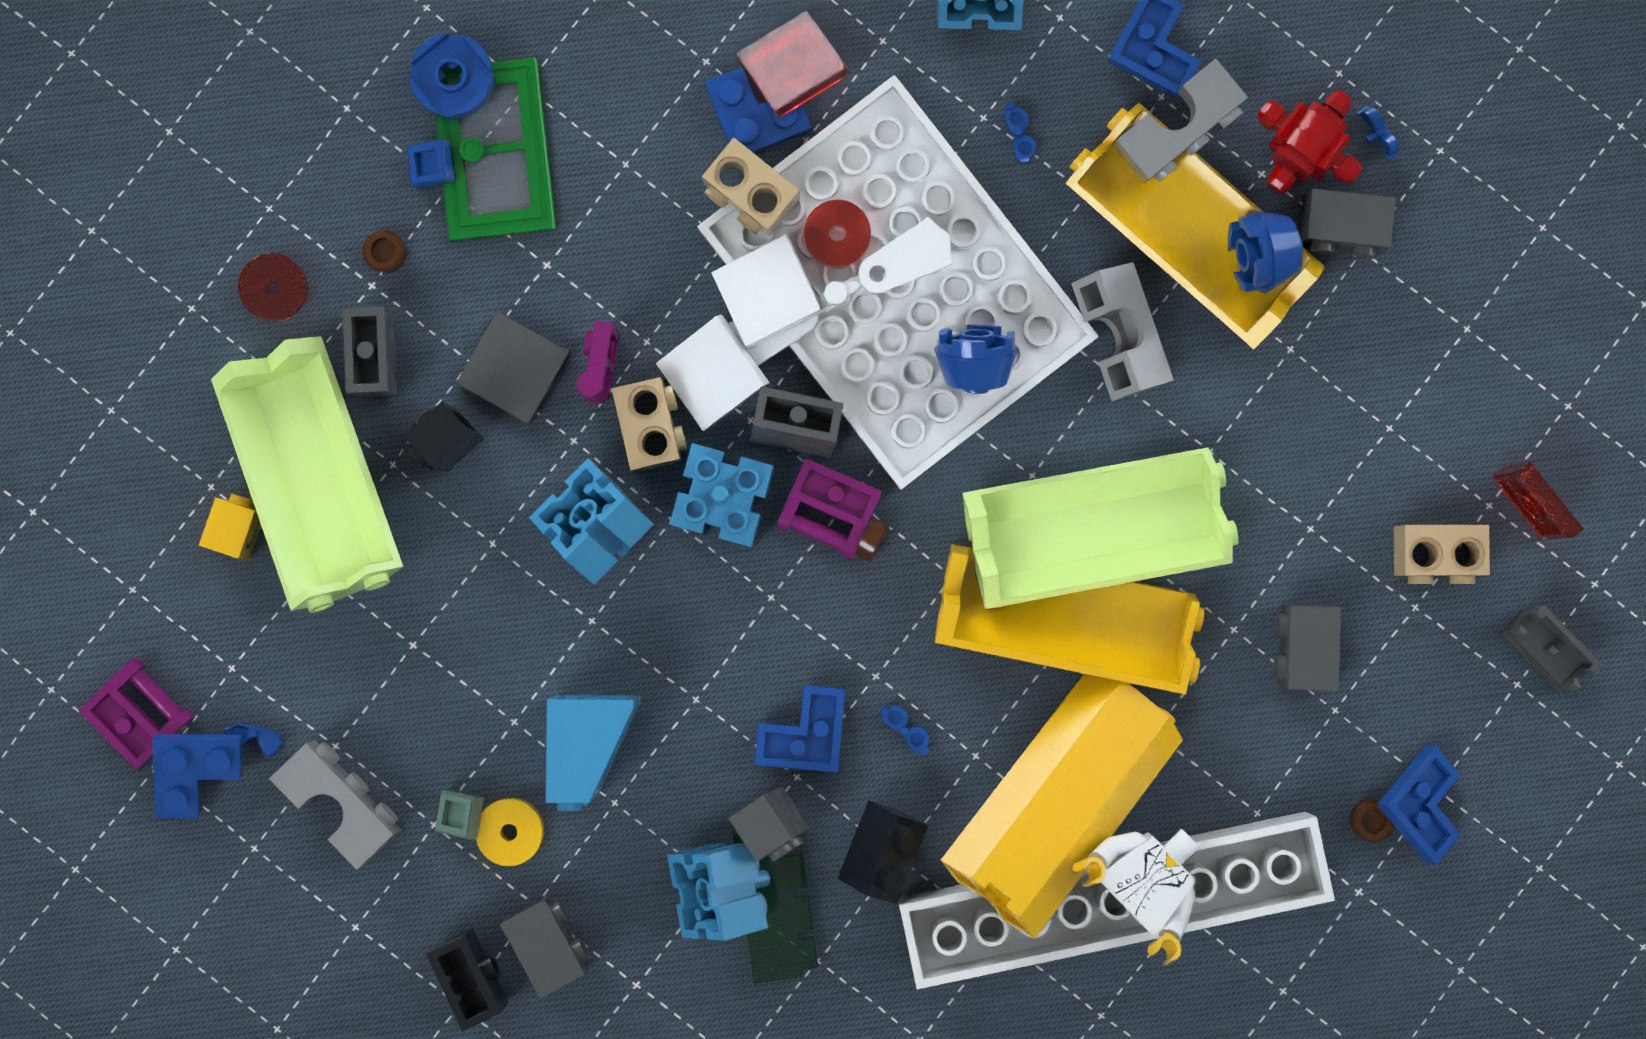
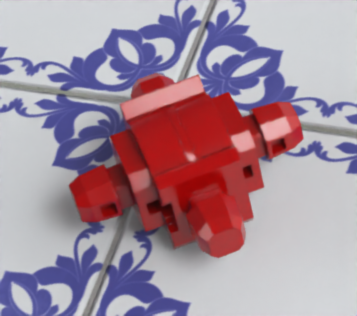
M1337 90L1322 105L1313 102L1309 108L1304 103L1299 102L1290 115L1284 112L1286 110L1285 107L1274 101H1267L1256 116L1258 122L1268 131L1273 129L1277 132L1269 144L1270 150L1275 151L1271 159L1276 164L1267 180V186L1271 190L1281 195L1287 192L1296 180L1305 183L1310 176L1314 181L1319 182L1328 169L1334 172L1332 177L1345 184H1352L1363 168L1360 162L1351 154L1345 156L1341 153L1351 140L1348 134L1343 133L1347 125L1342 120L1351 107L1352 99L1348 95Z

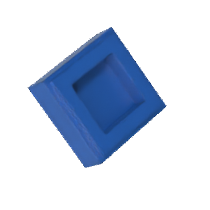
M439 139L407 146L412 188L423 189L455 182L449 140Z

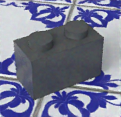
M1312 188L1303 196L1299 232L1303 246H1310V252L1316 254H1335L1336 249L1352 251L1351 256L1355 258H1377V254H1381L1391 248L1396 197Z
M386 307L342 309L346 393L356 398L398 396L395 313Z
M760 387L749 442L831 458L837 442L844 403Z
M1282 605V613H1277L1275 617L1276 638H1281L1280 655H1275L1273 663L1274 679L1279 680V688L1288 690L1339 691L1341 607Z
M783 786L763 794L728 818L756 862L768 855L773 862L804 843L799 835L810 829Z
M550 894L510 915L500 924L540 999L585 975L589 969L587 961L591 959L583 940L580 937L574 939L567 926L571 920L566 908L560 900L554 902Z

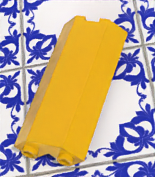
M1083 674L946 852L941 862L958 883L988 899L1005 922L1036 939L1087 870L1084 868L1074 872L1072 870L1074 863L1087 859L1107 837H1111L1183 741L1174 725L1176 722L1175 718L1165 709L1156 706L1130 683Z

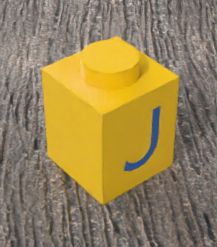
M231 493L229 500L215 498L199 546L237 559H250L261 528L257 511L254 509L253 500Z

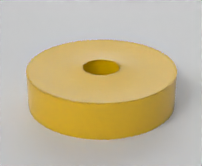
M514 797L497 800L481 813L476 839L477 845L483 855L493 863L502 866L522 864L539 850L543 842V819L538 810L526 800ZM506 824H511L517 829V836L514 839H508L504 836L503 828Z

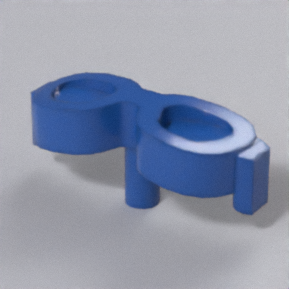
M1009 103L1005 107L1004 120L1009 132L1015 139L1013 144L1014 156L1021 166L1028 165L1036 154L1034 139L1023 135V132L1028 128V115L1024 109L1015 107L1014 103Z
M893 705L890 707L884 706L879 713L882 715L883 721L892 729L900 731L904 735L909 747L915 753L924 756L929 751L930 737L927 730L918 725L909 727L907 725L909 715L905 708Z

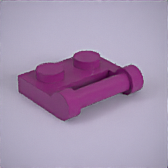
M596 320L594 331L587 330L585 335L583 355L588 356L587 372L582 373L578 377L576 387L578 392L591 403L602 404L609 399L620 332L613 323Z
M806 458L776 527L786 532L791 529L841 551L840 556L852 560L882 491ZM800 502L854 525L850 535L846 536L796 514Z
M137 657L125 664L79 712L136 770H141L153 759L152 740L155 734H178L194 720L195 716L187 708L181 709L144 671L146 666ZM132 682L169 722L160 728L123 688Z

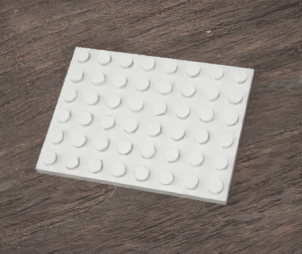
M895 75L773 168L800 190V199L770 236H767L761 230L757 234L749 231L737 220L740 213L729 204L724 208H720L697 226L698 230L726 265L786 234L794 247L816 296L823 293L825 287L830 282L839 281L842 283L855 275L859 277L860 265L867 257L927 217H930L941 229L951 235V254L953 259L951 266L883 293H872L865 289V292L852 298L848 304L837 306L822 315L819 313V320L815 328L789 345L829 399L844 403L842 409L843 417L900 490L1099 337L1090 324L1084 322L1080 311ZM763 194L755 199L753 207L760 213H769L775 209L777 201L773 196ZM876 267L872 270L871 278L874 282H881L885 278L886 271L883 267ZM967 325L1001 326V335L1004 336L1007 335V332L1014 331L1015 346L1019 348V353L1007 384L1004 387L989 390V392L984 394L965 393L962 389L948 386L945 383L934 348L938 346L939 331L949 327L952 329V335L959 334L961 331L967 330Z

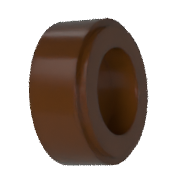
M379 230L370 234L365 240L363 256L366 263L374 270L381 273H392L404 264L407 249L404 241L394 232Z
M877 519L872 520L856 551L857 556L871 563L879 552L890 526Z
M1365 799L1358 802L1351 810L1349 818L1353 832L1358 837L1369 842H1379L1386 839L1394 829V825L1377 806L1379 801L1375 799Z

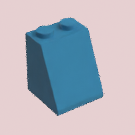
M556 695L547 699L546 803H557V810L579 811L583 810V806H587V803H590L598 796L640 706L641 696Z

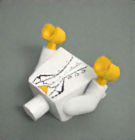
M1180 829L1164 846L1150 833L1142 835L1138 832H1131L1107 837L1087 859L1074 863L1072 866L1074 872L1084 868L1089 872V879L1083 883L1084 887L1101 882L1153 937L1159 933L1160 938L1148 946L1147 951L1151 956L1163 947L1167 954L1166 960L1163 962L1164 966L1178 959L1181 954L1179 942L1189 923L1195 897L1193 885L1196 881L1182 864L1199 848L1187 833Z

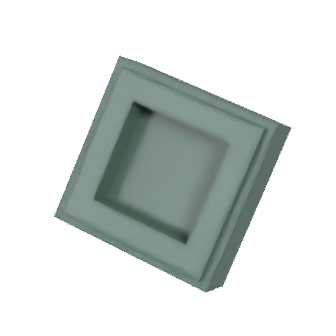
M441 790L435 832L464 839H477L484 797L454 790Z

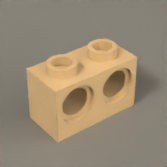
M734 137L702 176L704 185L708 187L704 193L721 208L729 204L738 211L740 215L737 220L754 234L761 230L767 236H770L800 199V190ZM731 168L739 169L744 174L743 181L735 187L726 186L721 182L722 174ZM763 194L773 196L777 201L775 209L769 213L758 212L753 207L754 201L758 196Z
M658 377L611 388L630 470L632 472H639L681 462L680 452L687 450V444L682 426L674 427L671 411L678 410L673 386L665 387L663 379ZM645 393L654 394L658 400L656 410L649 415H641L636 410L638 397ZM655 433L663 434L667 439L666 450L658 456L649 455L645 449L647 438Z
M1489 525L1394 526V576H1408V584H1434V576H1449L1450 584H1476V576L1490 575ZM1419 543L1424 545L1428 551V559L1423 566L1416 564L1413 559V549ZM1461 543L1468 548L1470 553L1469 560L1464 566H1461L1455 559V550Z

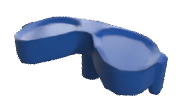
M1368 106L1359 110L1356 116L1361 115L1373 131L1365 137L1366 142L1370 144L1378 139L1387 155L1386 161L1399 155V143L1396 137L1386 129L1381 114L1375 108Z
M237 723L224 729L225 734L242 735V746L249 743L253 738L257 739L263 754L268 757L277 754L280 747L284 745V740H282L278 732L261 727Z

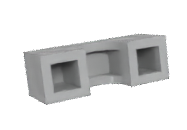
M1216 58L1187 81L1178 91L1190 110V120L1186 127L1179 130H1168L1159 125L1149 113L1114 143L1113 147L1144 184L1153 177L1158 183L1178 167L1173 160L1187 150L1192 156L1211 140L1206 133L1219 123L1225 129L1244 113L1239 106L1248 98L1247 95Z
M1134 262L1099 270L1071 283L1084 322L1102 321L1109 326L1114 334L1116 348L1113 356L1098 362L1111 401L1143 393L1174 381Z
M316 740L305 743L269 779L298 809L309 805L319 794L329 795L339 802L343 810V821L339 829L328 841L358 870L365 866L402 830L396 824L398 817L386 804L380 802L377 805L366 793L369 791L368 785L354 772L348 774L337 763L340 757L327 743L322 742L319 744Z

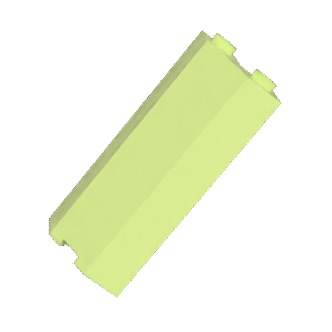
M322 337L287 339L267 358L229 361L211 381L290 610L308 608L310 613L319 612L333 606V601L364 589L370 591L389 584V577L400 570L403 564Z
M1202 448L962 493L968 540L972 541L976 566H974L975 576L985 609L1233 563V546L1238 545V532L1235 522L1227 520L1220 505V488L1226 486V475L1222 463L1215 462L1209 448Z

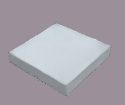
M786 234L711 272L743 343L748 349L823 312L794 247Z
M722 314L715 316L656 363L702 431L709 429L757 393L760 387H765L769 384L765 375Z

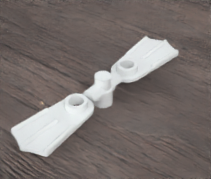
M927 217L867 257L860 265L859 277L855 275L842 283L839 281L830 282L825 287L824 292L816 296L823 310L821 315L837 306L848 304L852 298L865 292V289L872 293H883L951 266L953 264L951 235L941 229L930 217ZM876 267H883L886 271V276L881 282H874L871 278L872 270ZM819 314L750 349L745 348L759 366L813 330L818 323ZM734 321L728 323L744 345Z

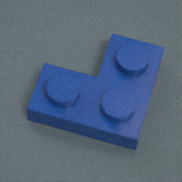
M1140 0L1107 62L1180 100L1182 97L1178 91L1194 76L1202 61L1165 41L1184 4L1177 0Z
M743 67L704 82L728 144L734 137L756 154L812 132V127L797 90L758 105Z
M804 684L800 726L758 722L754 765L838 773L846 689Z
M155 734L152 740L155 818L198 819L201 813L200 780H240L242 777V735Z
M1425 745L1377 804L1423 861L1433 865L1438 864L1461 835L1437 806L1439 801L1459 778L1460 773L1436 745Z

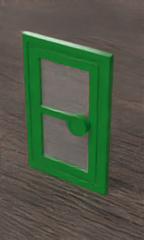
M536 57L492 62L496 82L495 88L485 105L474 114L452 121L435 115L438 140L445 139L450 141L455 182L443 184L450 242L557 229L538 59ZM450 67L444 69L443 72L446 78L442 81V84L448 85L452 83L455 86L461 81L459 76L463 71L460 67L457 70H452Z

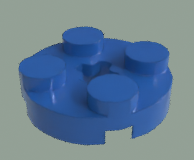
M448 33L438 34L423 42L413 55L410 72L412 92L425 109L444 119L452 121L474 114L485 105L495 88L496 82L492 62L483 47L470 37L448 35ZM447 67H450L452 70H457L460 67L463 71L459 76L461 81L455 86L452 83L448 85L442 84V81L446 78L443 71Z

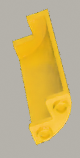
M1140 103L1136 104L1129 112L1122 107L1106 126L1112 131L1093 152L1085 148L1069 166L1074 171V174L1068 179L1066 184L1251 348L1255 349L1283 320L1289 308L1319 278L1325 266L1303 247L1302 267L1298 275L1266 294L1257 290L1243 291L1233 273L1241 271L1237 261L1236 250L1228 251V229L1231 222L1239 221L1238 218L1245 216L1248 211H1263L1197 153L1191 156L1187 150L1173 160L1178 167L1158 183L1153 177L1144 184L1113 145L1117 139L1150 112ZM1150 113L1153 116V118L1159 123V125L1170 130L1152 113Z
M951 544L941 594L942 601L937 618L935 643L1185 695L1189 682H1196L1200 658L1195 657L1191 640L1193 632H1200L1204 608L1200 607V602L1195 594L1134 581L985 609L976 581L974 570L976 562L973 549Z

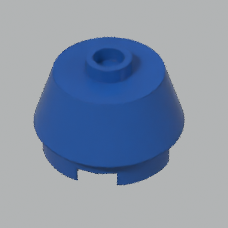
M1250 210L1245 216L1238 218L1239 221L1230 223L1228 229V251L1236 250V257L1241 271L1233 273L1243 291L1257 290L1266 294L1299 274L1302 267L1303 244L1296 225L1289 216Z
M967 325V330L961 331L959 334L952 335V329L949 327L940 330L938 333V346L934 348L945 383L948 386L962 389L965 393L984 394L989 392V390L998 389L1007 384L1019 353V348L1015 346L1014 331L1007 332V335L1004 336L1001 335V326Z

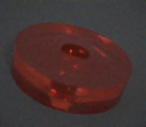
M836 199L821 203L809 214L804 226V241L809 254L819 264L828 268L841 269L854 265L865 255L870 244L871 228L867 216L857 205L846 200ZM833 228H842L846 234L844 239L841 241L832 240L829 233Z
M267 253L253 258L243 268L238 281V292L243 305L252 314L268 321H283L297 314L305 304L308 296V281L304 271L296 262L281 254ZM277 280L279 282L278 292L269 294L267 291L268 284L271 281Z

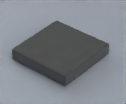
M497 311L456 383L530 425L571 353Z

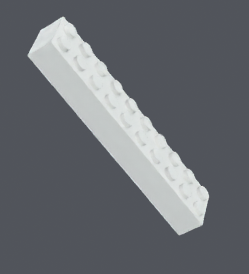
M1300 812L1190 836L1199 848L1182 864L1196 880L1193 885L1195 892L1194 902L1185 932L1335 901L1318 820L1316 816L1310 813ZM1164 841V842H1160V843H1161L1162 846H1164L1168 841ZM1088 870L1085 871L1036 939L1005 922L988 899L963 885L900 897L898 901L917 989L1160 938L1158 933L1153 937L1101 882L1084 887L1083 883L1089 879Z

